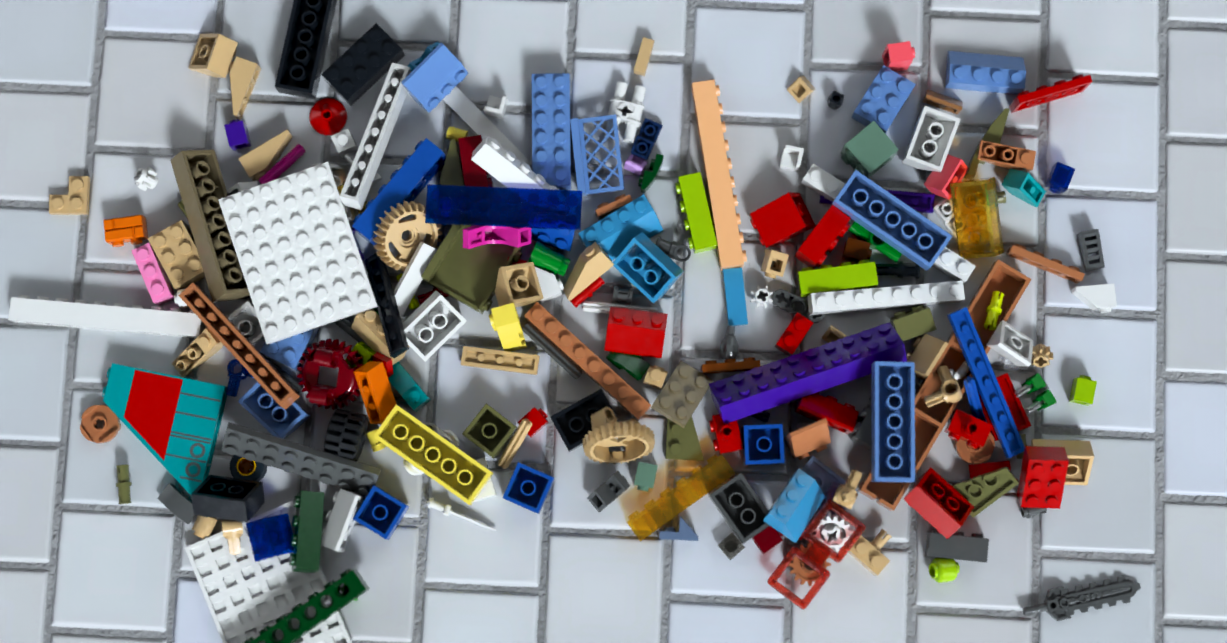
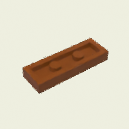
M755 357L744 358V361L736 362V359L724 360L725 363H717V360H710L702 364L701 370L702 374L748 371L760 367V360H755Z

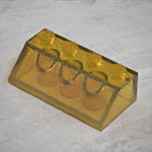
M995 177L951 183L950 188L959 256L964 259L996 257L1003 254L1004 249Z

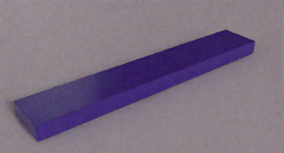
M886 190L915 211L933 214L935 194ZM820 195L819 203H833L830 200L825 199L824 196Z

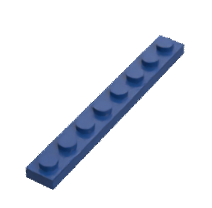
M967 307L948 314L950 324L972 377L975 378L977 389L1006 458H1011L1024 452L1025 446Z

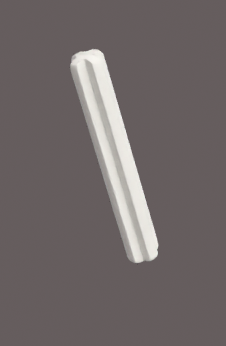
M584 301L582 307L585 312L609 314L610 306L658 313V308L594 301Z

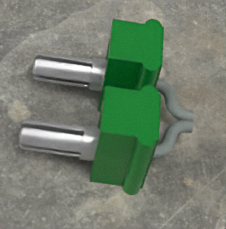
M1038 373L1027 378L1026 382L1021 384L1022 388L1014 393L1015 395L1018 394L1016 397L1019 398L1025 393L1028 395L1031 392L1045 388V391L1037 395V398L1032 401L1033 404L1025 408L1027 414L1032 413L1036 409L1038 411L1043 408L1045 409L1056 403L1055 397L1048 390V385Z

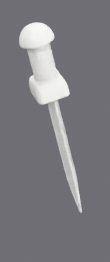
M435 498L427 500V507L429 509L432 507L440 510L446 516L451 513L479 526L495 530L478 520L452 510V505L442 504L435 501Z

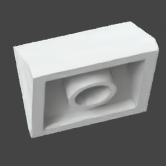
M249 301L228 317L253 346L264 337L255 308Z
M1002 320L987 346L1016 366H1030L1033 340Z

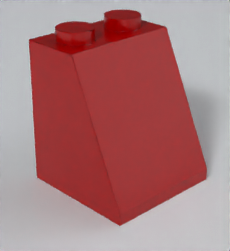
M788 192L750 213L752 218L750 219L751 224L758 230L760 234L759 240L766 248H772L816 227L800 193Z

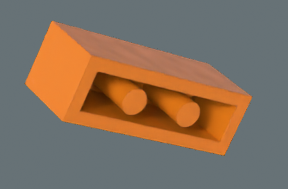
M369 361L356 369L354 375L370 423L382 424L397 403L383 362Z

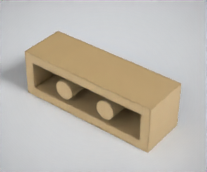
M643 37L634 67V74L645 76L654 40Z

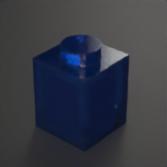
M1057 162L1052 167L1045 187L1050 188L1049 190L1056 194L1064 193L1068 189L1075 168Z

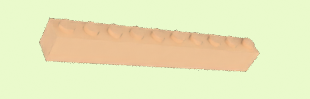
M715 80L693 82L691 89L713 227L718 245L717 252L720 271L723 269L742 268L744 262H747L746 251H742L741 243H744L743 233L739 232L738 229L741 220L740 214L736 213L735 206H738L737 196L733 195L732 192L735 182L734 177H730L729 169H732L731 159L727 158L726 151H729L728 140H724L723 133H726L725 122H721L720 117L723 114L722 103H718L717 96H720L719 85H715Z

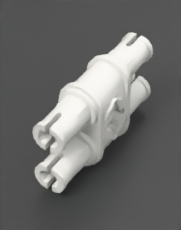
M617 82L614 97L609 101L608 115L616 114L618 125L620 123L626 125L623 141L633 144L637 128L641 125L642 111L645 109L643 100L646 88L635 86L632 101L627 102L624 99L628 85L623 82ZM627 109L628 113L626 116H623L622 112ZM607 120L606 131L608 133L613 128V120Z

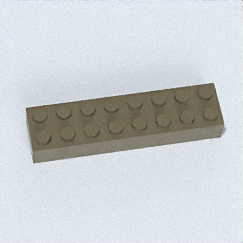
M214 149L181 151L170 161L212 301L221 302L246 299L250 296L218 201V199L227 197L228 193Z

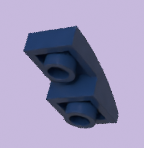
M645 118L630 153L648 160L663 125Z

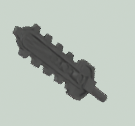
M1119 576L1116 582L1105 579L1102 585L1097 586L1095 582L1089 583V588L1084 589L1081 585L1075 586V591L1071 592L1067 588L1064 589V586L1048 590L1044 603L1024 607L1022 611L1024 616L1046 611L1056 621L1071 618L1070 615H1074V610L1079 609L1081 613L1088 612V607L1094 606L1095 610L1102 609V604L1108 603L1111 607L1115 606L1118 600H1122L1123 603H1129L1130 598L1141 587L1140 583H1134L1131 580H1125L1124 576Z

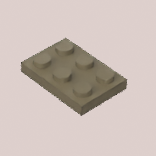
M680 361L651 408L684 428L709 389V384L714 380L685 362Z

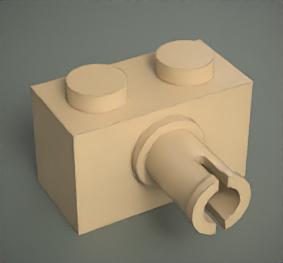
M881 529L872 542H868L862 535H857L853 539L852 544L848 545L845 549L874 576H878L890 562L880 550L891 538L883 529Z

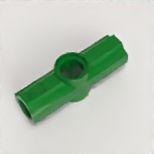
M855 221L848 230L861 240L869 242L871 249L878 250L894 262H897L902 255L883 240H881L880 244L874 243L872 237L875 235Z

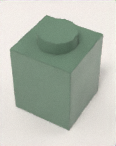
M638 462L634 485L638 486L637 490L648 492L649 489H653L658 465Z

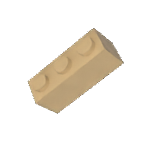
M373 309L358 313L355 316L351 328L375 353L379 352L391 358L392 365L404 358L407 351L396 358L390 357L380 316Z

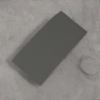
M169 483L158 499L182 521L190 524L196 516L193 513L192 499L184 496L174 484Z

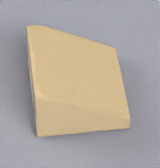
M800 76L787 88V91L798 103L815 90V87L805 76Z

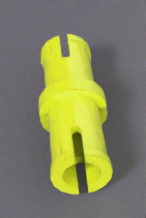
M1000 291L992 292L990 305L986 309L985 329L989 325V330H996L1005 296L1002 292L999 296Z

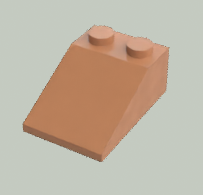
M826 418L791 432L784 437L793 459L798 457L799 460L809 457V452L815 449L817 453L827 449V444L831 443Z

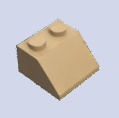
M200 34L188 69L216 78H226L232 58L236 54L238 43L221 34Z
M533 262L499 268L495 288L499 306L514 303L515 307L532 305L543 299Z
M928 334L916 338L912 345L915 347L912 353L908 352L906 357L907 362H915V376L923 380L929 376L946 349L947 342Z

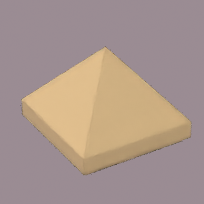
M831 325L822 336V339L829 343L842 339L846 335Z

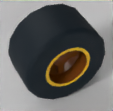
M233 455L230 461L229 469L233 478L259 482L267 472L265 464L250 461L240 456Z

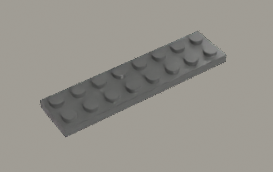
M230 422L226 428L221 450L230 455L240 456L269 467L292 472L305 478L321 481L324 484L334 485L344 490L359 493L363 496H367L372 487L376 485L381 471L379 468Z

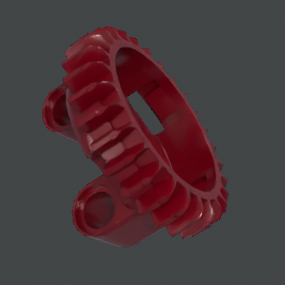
M326 339V342L325 340H320L319 344L313 343V347L307 348L308 353L302 354L305 359H301L299 362L303 366L297 367L298 370L302 371V374L297 375V377L303 380L299 382V385L305 386L301 391H308L306 398H309V402L318 404V407L324 405L325 409L332 407V410L338 407L342 409L345 405H351V401H356V396L361 395L354 371L365 364H360L359 362L362 356L356 357L358 350L351 352L352 345L345 347L346 341H342L339 344V339L334 341ZM348 353L349 355L347 356V358L349 359L351 364H355L356 367H349L347 362L343 358V354ZM320 366L329 368L339 367L336 387L318 384ZM345 391H349L347 394H345V395L342 396L341 398H338V397H339L340 395H342Z

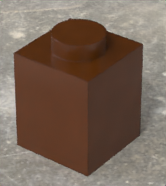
M848 237L841 259L859 263L861 260H870L872 249H869L870 243Z

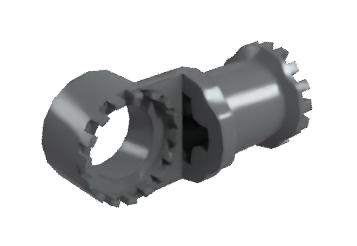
M658 236L656 245L668 257L680 262L687 261L690 258L691 250L688 246L675 241L669 242ZM679 248L687 249L688 256L686 258L680 259L677 256Z

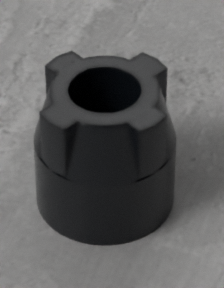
M833 91L827 100L828 106L832 109L840 108L844 95ZM836 96L840 100L836 102L833 100V97Z

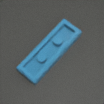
M742 268L723 269L728 326L748 325Z

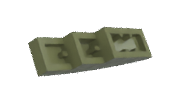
M1005 108L991 124L981 140L1000 144L1009 113L1008 108ZM980 142L969 162V169L964 177L966 179L972 180L975 177L978 163H985L977 159Z

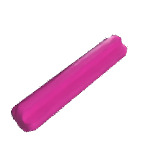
M300 144L296 145L259 179L260 184L276 180L305 154V149Z

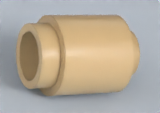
M198 515L192 527V530L195 531L194 535L203 539L205 536L210 537L218 520L214 517Z

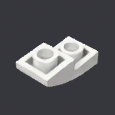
M944 199L933 207L941 222L956 241L972 229L970 224L960 214V209L951 199Z

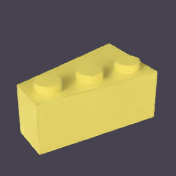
M514 303L492 308V314L489 315L490 323L494 331H497L503 350L512 352L526 348L525 338Z

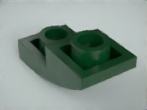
M656 154V158L651 159L649 170H653V172L645 170L644 176L640 175L638 186L641 187V193H645L656 180L664 155Z
M609 352L606 356V359L619 370L624 369L637 381L641 380L650 366L639 355Z

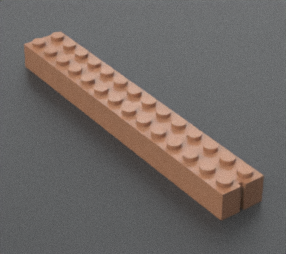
M999 259L993 263L967 306L986 355L990 350L987 343L995 330H989V325L987 329L984 328L987 317L986 309L990 305L992 292L1000 291L999 296L1001 292L1005 295L1001 306L1002 313L998 317L996 325L997 328L1002 320L1005 322L1008 320L1031 281L1029 277ZM954 331L947 340L948 345L931 373L923 380L915 393V475L958 402L946 403V401H943L934 406L927 407L924 401L925 396L940 390L942 382L937 373V369L940 366H947L948 369H953L956 372L962 363L966 361ZM970 370L966 376L957 380L962 394L965 392L964 379L968 376L973 378ZM952 389L948 393L952 394L956 389ZM870 469L857 491L871 500L877 498L876 503L889 511H894L910 483L871 482Z

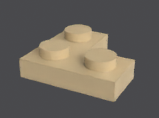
M69 176L68 195H49V214L89 215L90 177Z

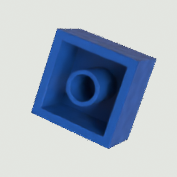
M783 424L744 425L742 427L744 466L785 463Z
M518 462L502 498L540 514L555 478Z
M373 486L353 519L384 539L389 540L410 506L379 487Z

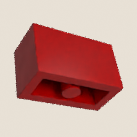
M797 312L774 347L787 356L793 355L813 325V322Z

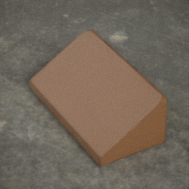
M931 90L926 91L923 103L954 114H959L963 107L962 101Z

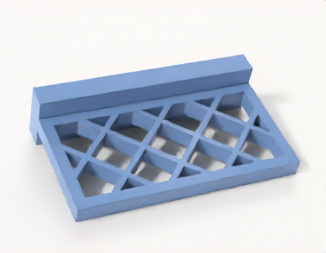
M617 115L570 119L578 194L580 196H588L589 194L625 190ZM606 120H613V128L608 133L601 125ZM592 122L597 127L589 135L584 131L583 123ZM598 129L607 134L601 143L593 138ZM609 137L615 141V146L611 151L603 146ZM590 139L598 144V147L592 154L586 150V144ZM601 147L609 153L602 162L594 156ZM611 155L617 159V165L613 170L605 165ZM592 158L600 163L594 172L588 169V163ZM602 166L611 172L605 180L596 175ZM614 174L619 178L620 186L611 187L607 184V181ZM594 177L603 182L598 189L590 190V182Z

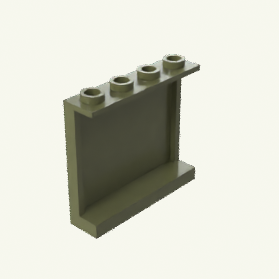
M461 212L421 277L426 283L483 314L484 311L490 309L493 303L491 299L495 295L499 268L510 266L514 261L518 262L522 256L521 247L517 248L506 244H485L471 249L463 248V229L471 227V223L475 222L469 219L468 215Z

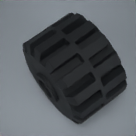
M343 409L335 410L327 428L324 452L357 462L366 440L368 428L367 415Z

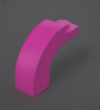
M502 220L471 223V227L463 229V248L471 249L485 244H506L517 248L531 244V225Z

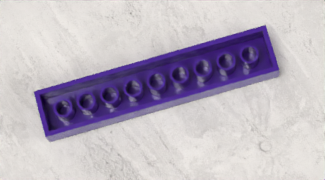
M889 322L710 383L709 388L715 407L723 423L727 424L871 374V364L875 361L907 362L905 345Z

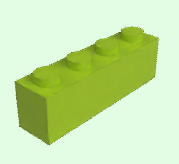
M701 173L678 177V183H675L677 194H681L682 201H679L681 212H685L686 219L683 221L685 230H689L690 238H688L689 248L694 250V254L717 249L718 245Z
M861 260L859 264L851 265V262L840 263L838 267L823 265L820 266L821 269L813 270V267H806L798 272L801 297H807L811 293L877 288L878 286L876 263L870 262V260Z

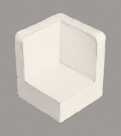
M490 95L487 106H484L485 115L504 119L508 104L507 96L498 98Z
M785 145L779 168L798 172L804 148Z

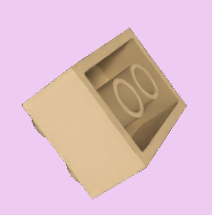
M180 220L148 238L175 289H185L192 282L196 283L205 278L193 235L184 221Z

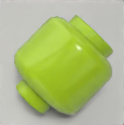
M936 557L929 564V574L938 583L955 580L957 573L960 571L958 562L950 558Z

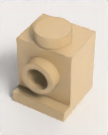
M765 249V256L760 271L765 272L764 276L773 279L776 278V275L783 277L789 255Z
M650 365L643 383L661 390L668 372L659 366Z

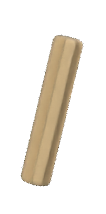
M528 419L521 421L501 456L498 465L503 469L509 467L529 432L532 422Z

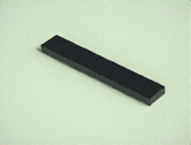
M375 253L365 260V264L378 304L377 309L390 357L396 358L407 351L409 346L386 263L381 261L380 256Z

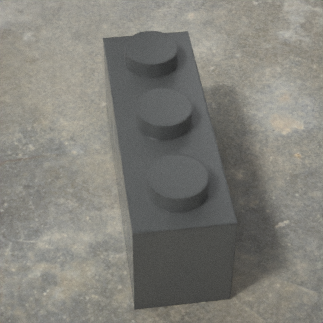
M933 529L932 533H927L925 556L987 562L989 539L983 538V534L971 533V537L964 536V532H955L946 539L936 529Z

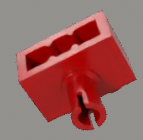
M956 409L953 411L944 432L948 433L949 438L956 441L961 439L966 441L967 446L977 449V447H984L993 425Z
M719 414L712 415L709 425L711 432H715L716 439L713 440L715 451H719V455L743 450L737 420L724 424Z

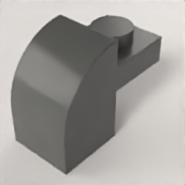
M617 471L605 483L593 491L587 499L600 513L631 485Z

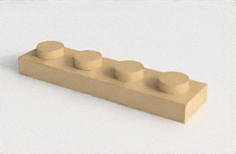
M463 346L461 366L537 375L540 356Z

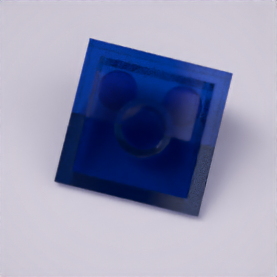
M288 513L246 523L255 562L293 553V546H291L293 530Z

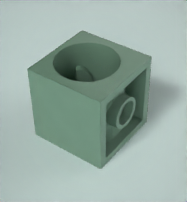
M873 121L848 141L840 154L842 155L841 159L843 162L852 166L853 172L857 170L867 178H870L893 159L899 149L876 122Z

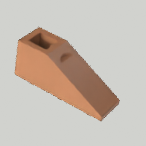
M980 140L977 159L1006 169L1011 168L1028 172L1033 170L1036 151Z

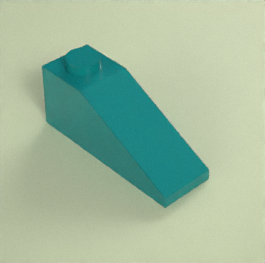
M399 361L393 365L394 374L388 380L415 412L419 411L431 399Z

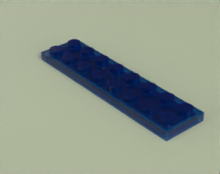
M427 184L425 223L581 230L582 191Z

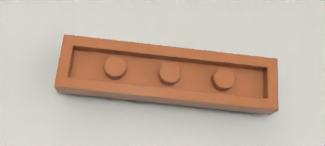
M1020 244L1012 245L1006 254L1077 284L1083 280L1085 275L1077 267H1067L1062 265L1060 260H1050L1045 258V255L1040 252L1034 251L1032 253L1027 251V248Z

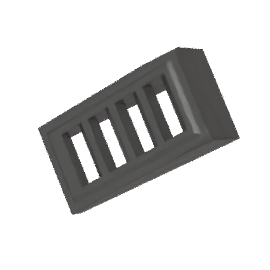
M1094 229L1078 233L1077 239L1085 272L1104 268L1099 230ZM1092 237L1093 240L1085 241V238ZM1094 244V248L1087 249V245ZM1096 252V255L1088 257V253ZM1098 259V263L1089 264V261Z

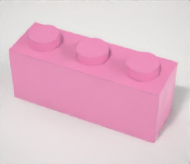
M147 243L131 250L153 303L162 305L173 300L175 293L151 244Z

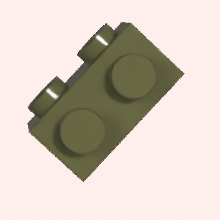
M923 304L912 307V310L906 313L905 311L894 313V317L890 318L892 326L902 341L937 330L930 308L923 306Z

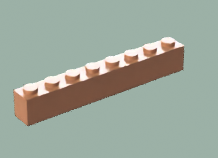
M192 282L178 295L282 408L286 410L300 397L200 287Z
M538 302L524 315L529 323L637 421L651 408L650 403Z

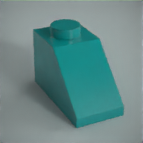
M1011 168L1002 183V186L1010 194L1034 207H1038L1046 192L1028 172Z

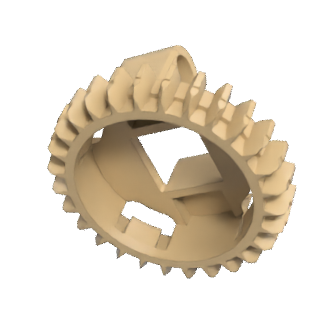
M605 407L591 415L592 431H588V434H585V438H583V449L589 459H593L594 462L613 463L614 465L616 463L622 464V462L629 463L632 460L636 461L637 458L642 459L643 456H647L648 453L652 452L655 444L653 430H650V427L646 428V425H641L634 418L628 421L617 422V417H615L614 412L609 407ZM625 446L626 451L609 452V447Z

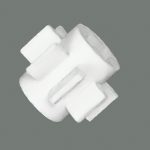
M148 166L145 170L140 168L134 176L135 184L143 191H146L147 187L153 189L158 183L157 173Z
M758 285L757 292L751 291L750 294L754 298L750 302H755L757 304L756 308L763 305L766 309V303L773 302L769 298L773 295V292L767 291L768 286L761 289ZM759 293H761L762 296L766 295L764 301H762V299H758Z

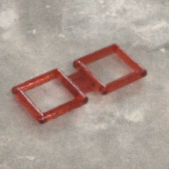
M827 500L802 534L803 538L811 543V546L805 553L797 547H792L769 577L767 583L799 608L806 609L830 577V572L821 565L828 556L835 562L840 563L864 532L866 526L835 502ZM830 509L856 528L838 553L812 535ZM795 556L821 575L803 600L777 581Z

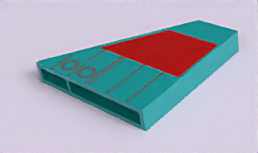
M112 363V366L107 371V386L103 388L102 392L104 403L191 495L209 476L229 388Z

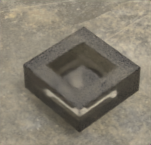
M733 533L717 545L729 560L745 548Z

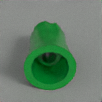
M537 241L528 262H533L537 268L564 277L571 259L564 257V255Z

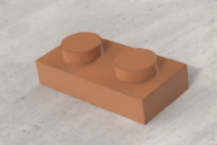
M625 194L616 197L612 203L604 202L598 205L595 214L598 220L603 219L633 200L630 195L625 196Z

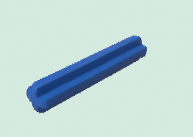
M968 376L963 382L972 416L986 422L975 378Z

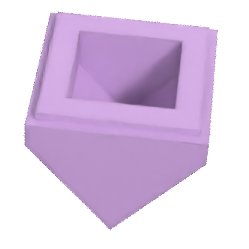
M631 154L625 162L624 169L640 177L648 162L639 156Z

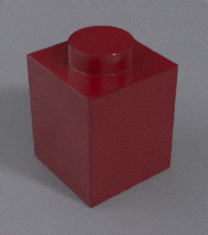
M769 525L752 537V540L761 553L764 554L783 541L781 538L783 534Z

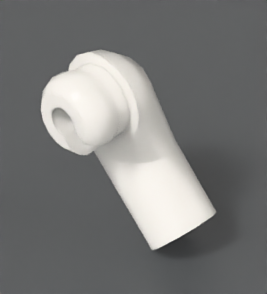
M966 361L962 363L956 372L953 369H949L952 378L956 380L966 376L970 370Z

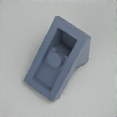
M680 516L678 532H675V528L663 527V531H659V539L698 541L696 533Z

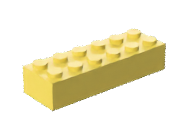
M395 405L373 436L468 505H472L494 474L398 405Z

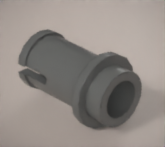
M1020 506L1023 518L1029 519L1033 515L1047 513V508H1024Z

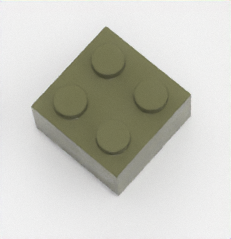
M486 403L462 434L495 459L514 435L517 427Z

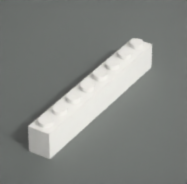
M393 62L390 66L340 194L344 206L362 210L408 92L401 82L411 73L410 67Z
M963 280L811 293L807 296L809 315L912 307L920 304L958 303L965 300Z

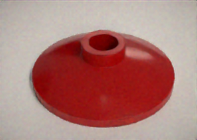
M327 98L314 104L310 111L309 119L311 126L316 132L330 136L339 133L344 128L347 122V112L339 101ZM329 112L330 117L324 118V114Z

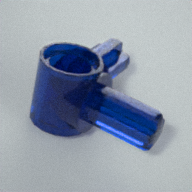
M237 359L231 360L227 365V376L230 378L226 395L231 397L237 396L241 380L247 377L254 378L242 364V370L237 374L234 373V367L237 364H241Z

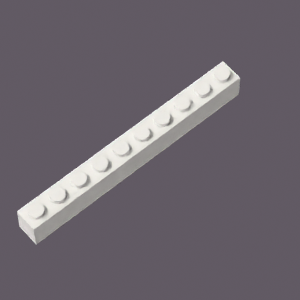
M812 164L801 184L824 196L825 199L831 202L835 200L845 186L844 182L815 164ZM947 247L943 249L932 265L955 281L963 280V284L966 283L976 267Z
M18 295V298L11 297L8 320L16 323L197 338L205 330V324L192 310H189V313L182 312V309L170 308V311H164L162 307L151 306V309H144L142 305H132V308L125 307V304L113 303V306H107L105 302L94 301V304H87L85 300H75V303L68 302V299L56 298V301H50L48 297L37 296V299H30L28 295Z

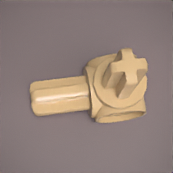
M940 366L937 369V373L942 384L939 391L924 397L927 407L934 406L943 401H946V403H957L962 399L963 394L957 380L952 378L947 366ZM956 389L954 393H948L950 390Z
M853 469L845 485H839L832 501L851 509L858 496L855 490L862 477V473Z
M221 520L223 537L228 539L229 553L237 555L241 552L240 537L243 534L242 523L234 520Z

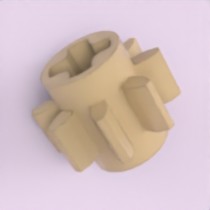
M1043 344L1033 346L1031 365L1040 368L1049 366L1050 360H1053V352H1050V346L1047 347Z

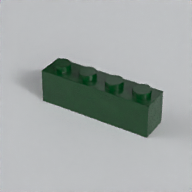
M301 490L294 497L293 506L296 507V515H293L292 527H295V530L291 536L293 554H290L289 565L292 566V571L316 573L320 565L324 492Z

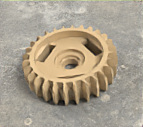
M404 201L403 205L397 203V208L390 206L391 212L384 211L386 216L384 218L379 217L382 221L381 224H375L379 228L378 231H373L377 235V237L373 238V241L377 243L373 246L378 250L376 254L380 256L381 261L397 271L399 269L403 272L405 271L419 243L423 242L424 238V243L437 249L439 248L436 245L437 242L442 241L438 238L443 233L438 230L442 226L438 223L439 219L435 216L436 214L429 207L414 201H410V203ZM414 214L412 219L399 221L405 216ZM409 230V237L403 240L402 233ZM390 242L399 252L396 257H394L389 249Z

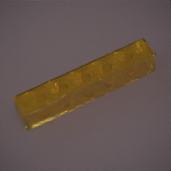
M715 454L706 460L709 464L703 468L701 465L691 471L693 475L688 479L684 476L675 483L677 487L670 490L667 488L659 494L661 498L656 502L652 499L644 505L645 510L642 512L635 511L628 516L629 521L627 524L640 542L735 474L722 454L720 456Z

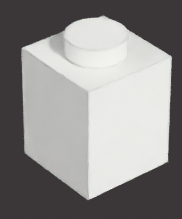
M349 129L331 136L341 158L345 157L348 153L358 151V147Z

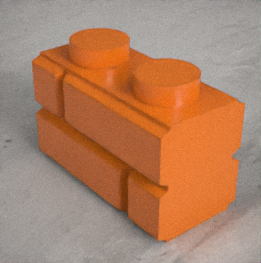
M142 214L105 219L103 221L105 241L112 245V247L124 246L126 242L142 244L143 240H148L146 217Z

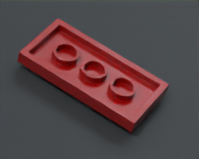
M1083 74L1073 77L1071 81L1060 80L1055 82L1054 86L1047 87V85L1036 88L1034 92L1029 93V90L1020 92L1009 106L1011 113L1081 93L1093 82L1090 75L1083 76Z

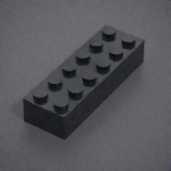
M337 0L293 1L275 88L279 93L316 100Z

